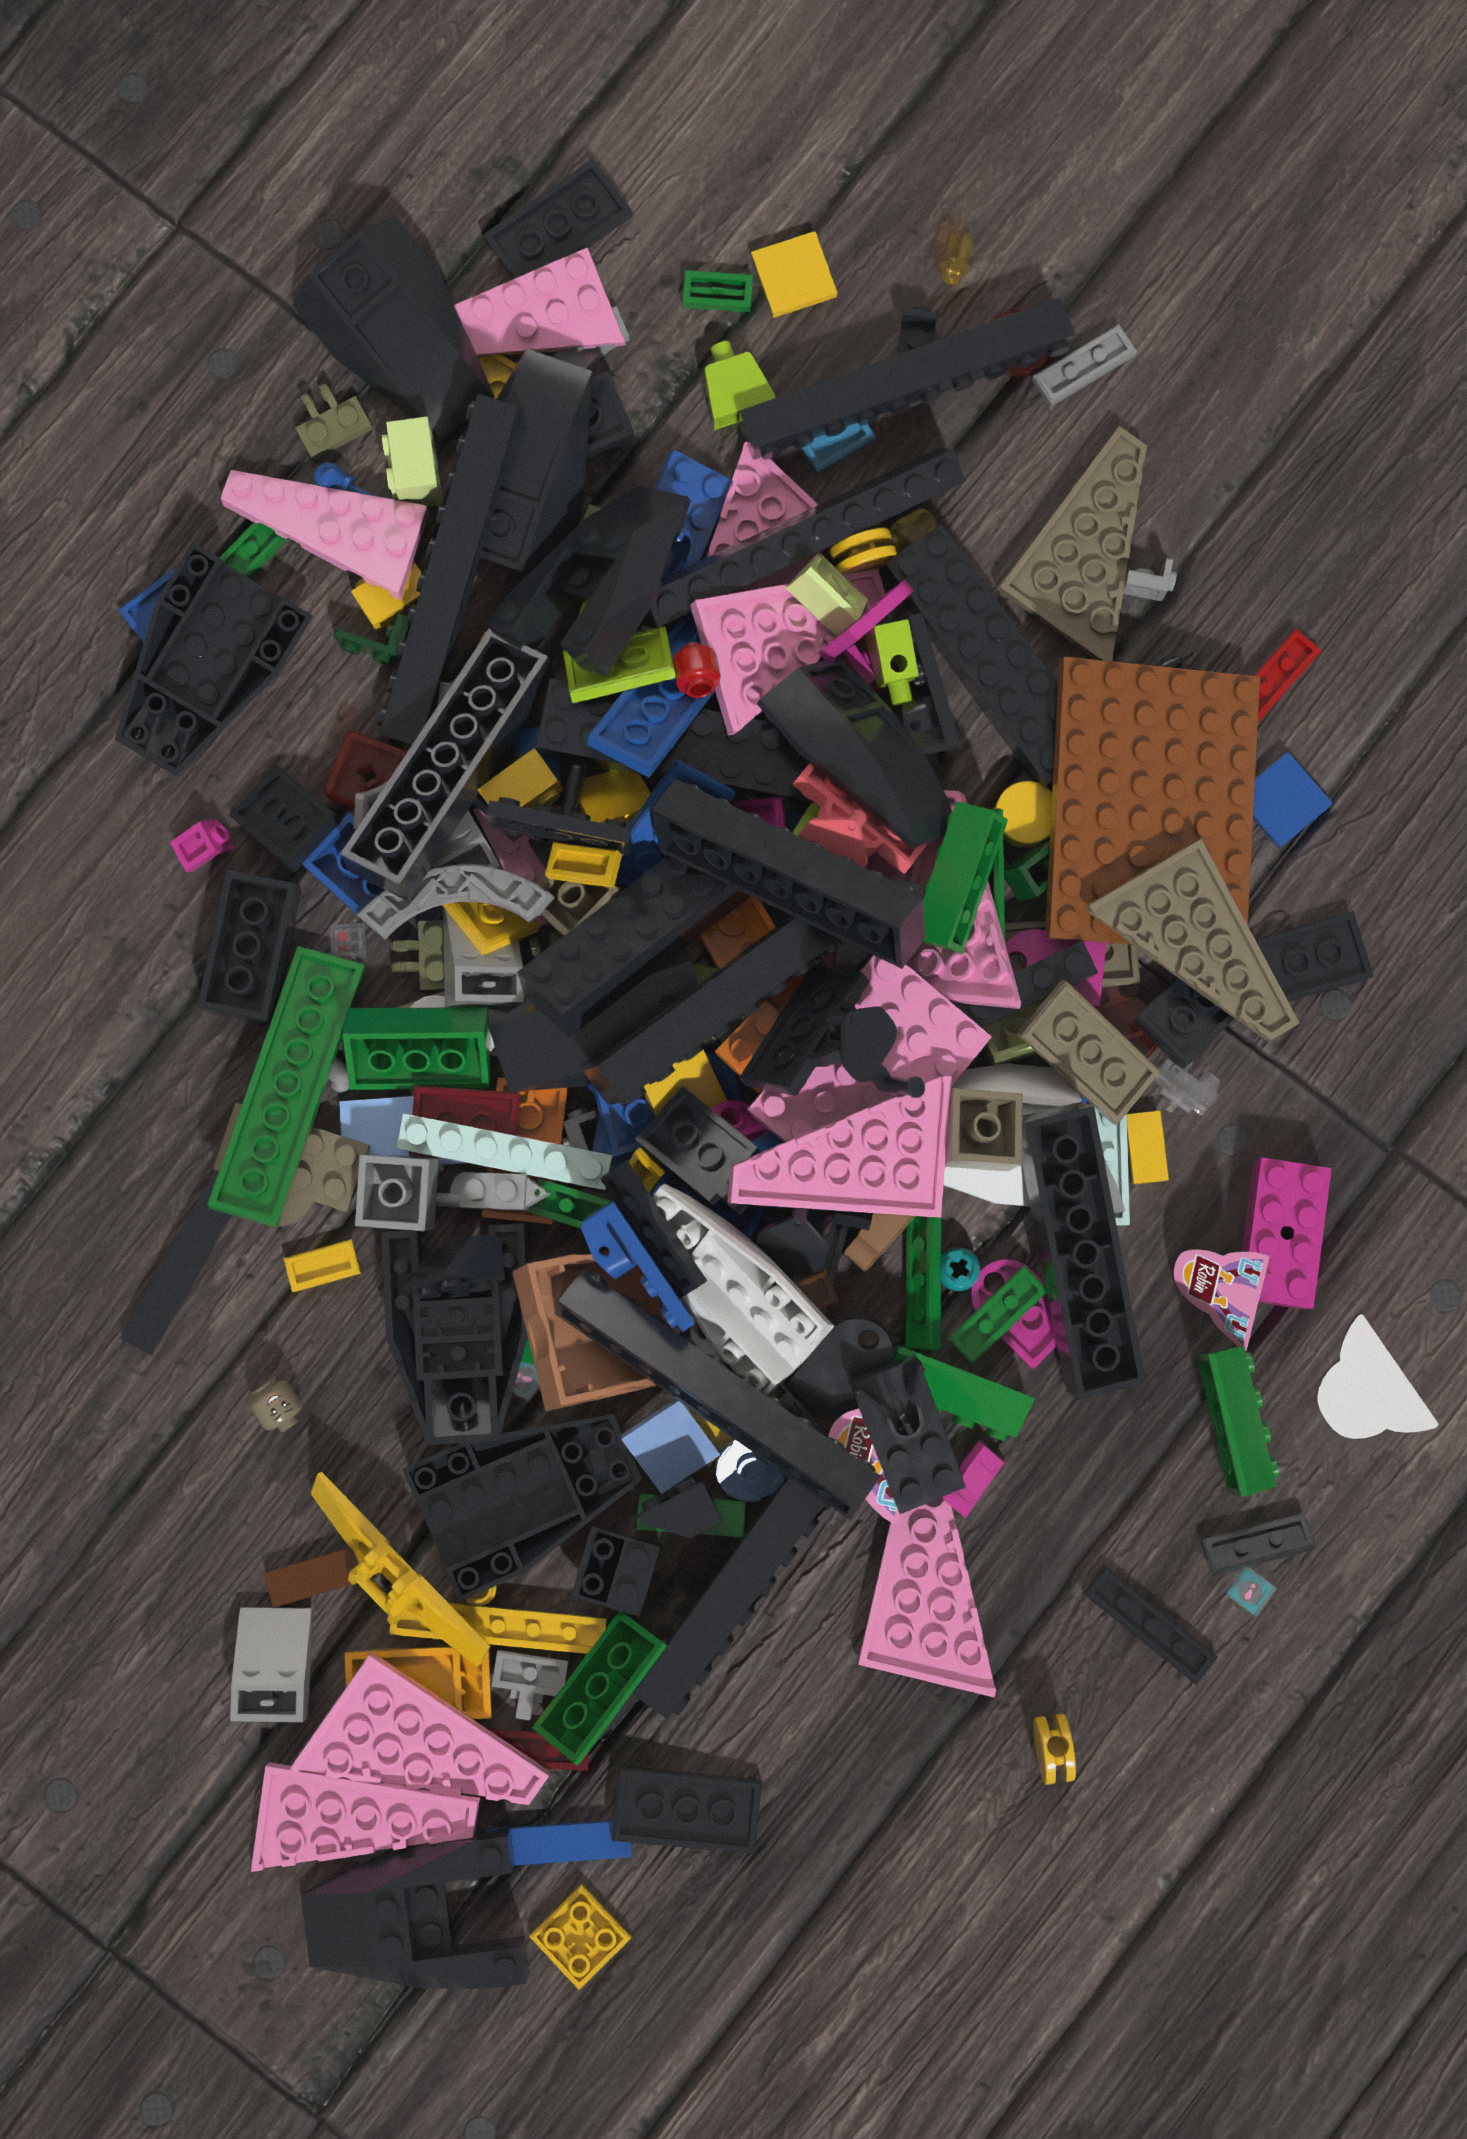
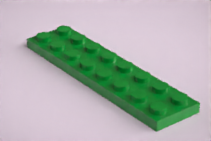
M297 946L208 1202L209 1209L278 1228L343 1037L342 1032L347 1009L353 1007L365 972L364 964Z

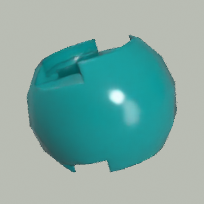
M952 1247L945 1250L941 1255L939 1266L941 1283L947 1289L953 1291H965L972 1288L978 1281L981 1273L980 1262L977 1256L971 1250L964 1247ZM960 1260H963L965 1262L963 1268L967 1271V1275H959L957 1278H954L950 1263H958Z

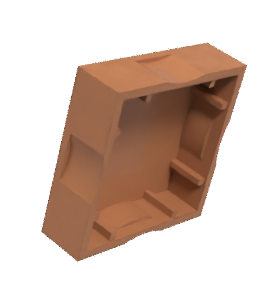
M609 1248L600 1253L602 1255L609 1254ZM573 1254L528 1263L512 1271L545 1411L657 1386L555 1315L558 1300L582 1269L590 1274L595 1273L603 1277L610 1288L619 1294H627L633 1298L640 1309L649 1315L655 1314L666 1322L669 1329L680 1335L679 1326L677 1325L672 1328L663 1316L661 1306L664 1303L660 1297L656 1295L652 1298L640 1280L644 1273L638 1265L619 1278L614 1279L593 1259L592 1254Z

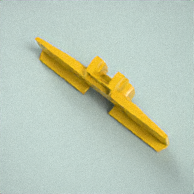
M319 1472L316 1476L311 1495L347 1545L354 1551L359 1563L349 1572L348 1581L352 1585L358 1583L388 1615L387 1622L391 1626L395 1625L408 1613L418 1618L427 1628L478 1667L483 1662L490 1646L421 1574H417L389 1545L390 1542L322 1472ZM382 1573L393 1584V1590L388 1594L372 1576Z

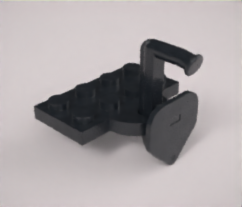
M580 759L574 760L570 765L561 810L538 804L534 805V809L520 807L519 801L505 797H499L498 802L489 800L486 815L491 827L526 834L529 837L530 847L545 869L553 842L618 850L621 854L630 855L633 843L632 830L625 828L626 823L613 819H605L604 824L590 821L591 816L577 812L584 778L589 777L586 765Z
M816 965L807 972L739 1077L748 1087L797 1096L815 1067H827L841 1061L842 1066L854 1080L859 1082L870 1080L881 1091L909 1095L912 1098H919L925 1092V1083L920 1077L914 1076L910 1079L894 1077L882 1065L895 1043L897 1030L894 1021L882 1007L872 1006L856 1009L855 1004L859 1001L870 982L863 972Z
M755 1205L764 1207V1218L768 1223V1226L758 1231L756 1245L793 1281L795 1270L815 1273L825 1267L829 1244L823 1236L830 1232L834 1223L869 1231L873 1213L784 1207L780 1210L777 1206Z

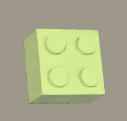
M428 417L386 422L388 434L382 435V443L388 465L392 467L386 468V474L393 500L399 499V501L426 505L427 507L440 506L443 503L437 453Z

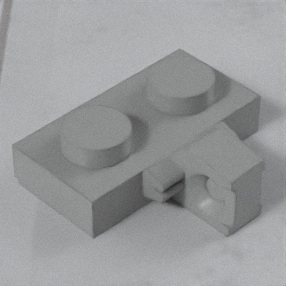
M498 1650L492 1687L511 1689L510 1698L519 1699L516 1718L531 1720L534 1702L542 1703L544 1695L556 1696L564 1686L569 1661Z

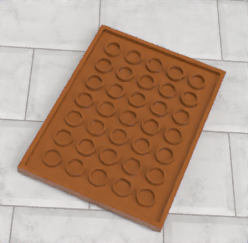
M1062 657L1059 659L1045 939L1132 945L1089 914L1085 905L1199 839H1202L1248 925L1260 677L1073 657Z

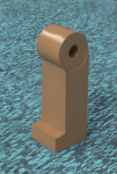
M874 1213L869 1231L861 1229L858 1233L859 1235L844 1252V1256L863 1272L867 1271L915 1216Z

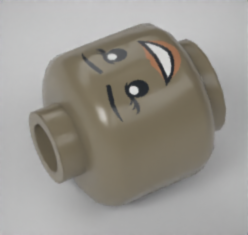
M273 1377L250 1393L253 1398L249 1403V1408L264 1430L269 1431L278 1427L282 1433L299 1421L296 1414L300 1412L302 1402L288 1381H276Z

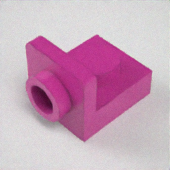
M855 644L843 651L842 656L846 658L876 693L885 688L877 687L871 660L865 651L859 652ZM890 663V667L894 671V667Z
M219 820L199 821L170 842L186 872H194L216 855L229 853L234 849L229 840V832Z

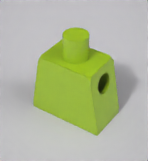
M729 341L719 342L711 347L715 363L704 367V376L714 430L738 423L741 410L775 399L776 397L750 352L735 356Z
M908 619L874 626L865 634V639L877 687L883 688L888 686L892 705L913 701L909 682L918 677V669ZM890 662L898 665L899 672L891 669Z

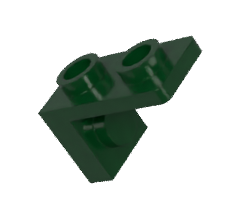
M398 614L396 622H391L386 631L385 642L388 645L335 629L333 637L337 644H340L339 648L353 655H359L361 651L373 655L372 659L374 661L391 666L392 662L400 664L401 660L397 659L398 648L402 639L407 640L411 626L407 625L408 616Z

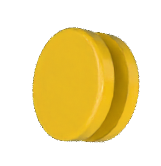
M875 528L854 534L835 543L829 549L832 560H843L835 566L842 575L879 569L885 566V562L897 555L895 546H883L892 539L891 533L887 528Z
M1034 781L1017 782L1005 789L994 808L1003 809V817L1008 819L1003 840L1017 848H1034L1050 836L1052 792L1048 788L1045 789L1042 784Z
M1063 1713L1053 1715V1730H1049L1045 1716L1035 1717L1033 1721L1034 1743L1037 1762L1044 1784H1055V1766H1059L1064 1782L1074 1781L1076 1778V1761L1072 1735L1066 1716Z

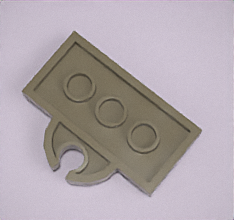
M235 1103L213 1170H220L242 1104ZM312 1127L278 1227L298 1223L309 1214L315 1202L349 1213L358 1186L359 1155L368 1154L371 1146Z

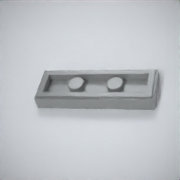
M1118 324L1033 375L1032 381L1049 407H1052L1135 357L1137 351Z

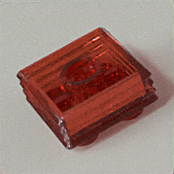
M347 731L324 788V794L328 799L355 808L356 793L369 791L388 782L407 751L354 731ZM371 769H374V773L377 776L376 779L365 783L361 774L363 772L369 773Z

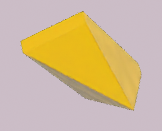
M640 1147L632 1155L629 1164L649 1194H651L665 1171L658 1159L645 1148Z

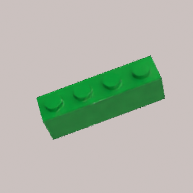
M956 801L954 810L950 813L947 820V831L943 843L936 852L934 870L924 889L925 938L922 942L963 954L1008 822L1007 818L994 810Z

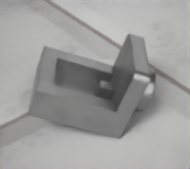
M587 1107L567 1114L569 1120L563 1122L568 1136L562 1139L564 1146L588 1150L580 1126L598 1120V1114L596 1110L589 1112Z

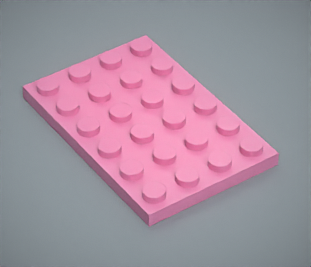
M873 955L860 970L870 982L859 1001L855 1004L856 1009L872 1006L882 1007L896 1025L897 1035L895 1043L882 1065L891 1076L905 1079L916 1076L920 1077L924 1083L939 1076H952V1087L990 1040L991 1036L908 965L901 969ZM840 1061L827 1067H815L797 1096L762 1090L746 1111L779 1139L787 1142L897 1094L879 1090L870 1080L867 1082L854 1080Z

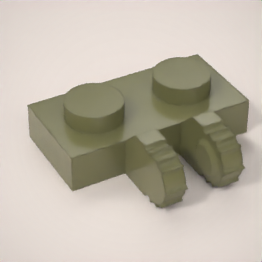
M326 383L319 386L330 410L319 415L311 396L307 393L300 396L312 419L295 429L313 461L373 430L356 396L338 405Z
M443 920L418 921V941H393L391 943V950L396 952L419 951V962L398 961L392 964V972H419L421 992L445 991Z

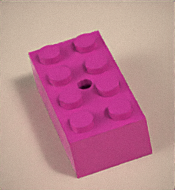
M1259 1158L1253 1161L1242 1252H1257L1269 1256L1258 1303L1304 1310L1314 1309L1332 1168L1268 1158ZM1284 1226L1289 1231V1240L1281 1237L1280 1231Z

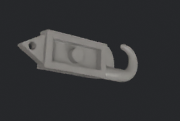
M438 1165V1172H442L444 1167ZM462 1172L454 1178L450 1193H437L436 1207L529 1211L530 1206L549 1196L550 1192L534 1182L532 1176L527 1174Z

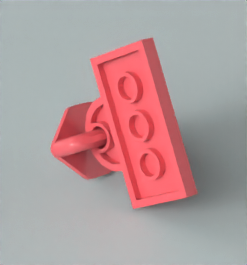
M811 763L793 783L804 797L820 806L818 818L811 819L799 833L798 837L808 842H817L825 850L838 856H846L863 868L868 864L867 857L877 852L889 865L896 867L905 874L927 845L924 844L913 849L910 848Z

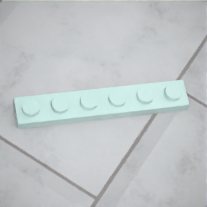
M404 1113L396 1147L401 1150L606 1190V1187L600 1178L610 1172L613 1157L609 1154Z

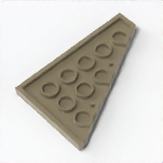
M1120 426L998 590L1093 659L1102 661L1113 660L1127 563L1137 512L1136 507L1147 449L1146 444Z
M1202 839L1190 843L1085 905L1089 914L1265 1041L1273 1040L1299 1024L1296 1015Z

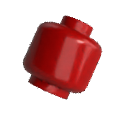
M693 642L686 644L673 657L675 684L679 691L692 698L708 696L720 683L721 673L718 657L712 648Z

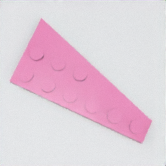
M588 248L455 305L478 358L497 354H524L526 349L542 353L561 351L567 348L583 347V349H589L602 345H626Z
M235 470L230 471L221 496L224 507L256 524L262 523L275 531V534L282 538H290L301 545V548L344 571L350 570L374 587L378 585L390 592L391 596L400 601L429 515L426 505Z
M269 1762L265 1766L251 1872L280 1865L282 1867L293 1866L306 1861H325L370 1854L377 1850L393 1848V1850L403 1849L409 1845L422 1843L435 1844L473 1838L476 1830L480 1798L431 1792L429 1789L424 1788L418 1790L408 1789L406 1785L381 1782L379 1785L351 1781L346 1777L328 1778L325 1777L326 1774L304 1771L295 1773L290 1769L291 1766Z

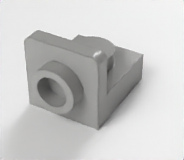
M1166 558L1161 567L1160 576L1155 575L1153 571L1148 569L1129 570L1125 578L1123 594L1163 601L1167 591H1173L1176 582L1177 571L1172 570L1173 559Z

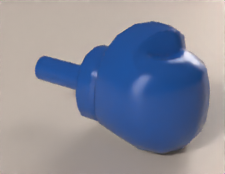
M325 462L319 465L314 472V481L318 486L372 495V493L355 486V478L348 475L335 463Z

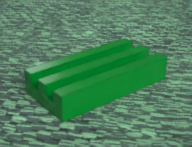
M685 270L683 308L750 313L753 275ZM691 282L745 286V290L724 289L721 287H693ZM690 295H691V296L720 297V298H735V299H744V301H743V300H729V299H714V298L690 297Z

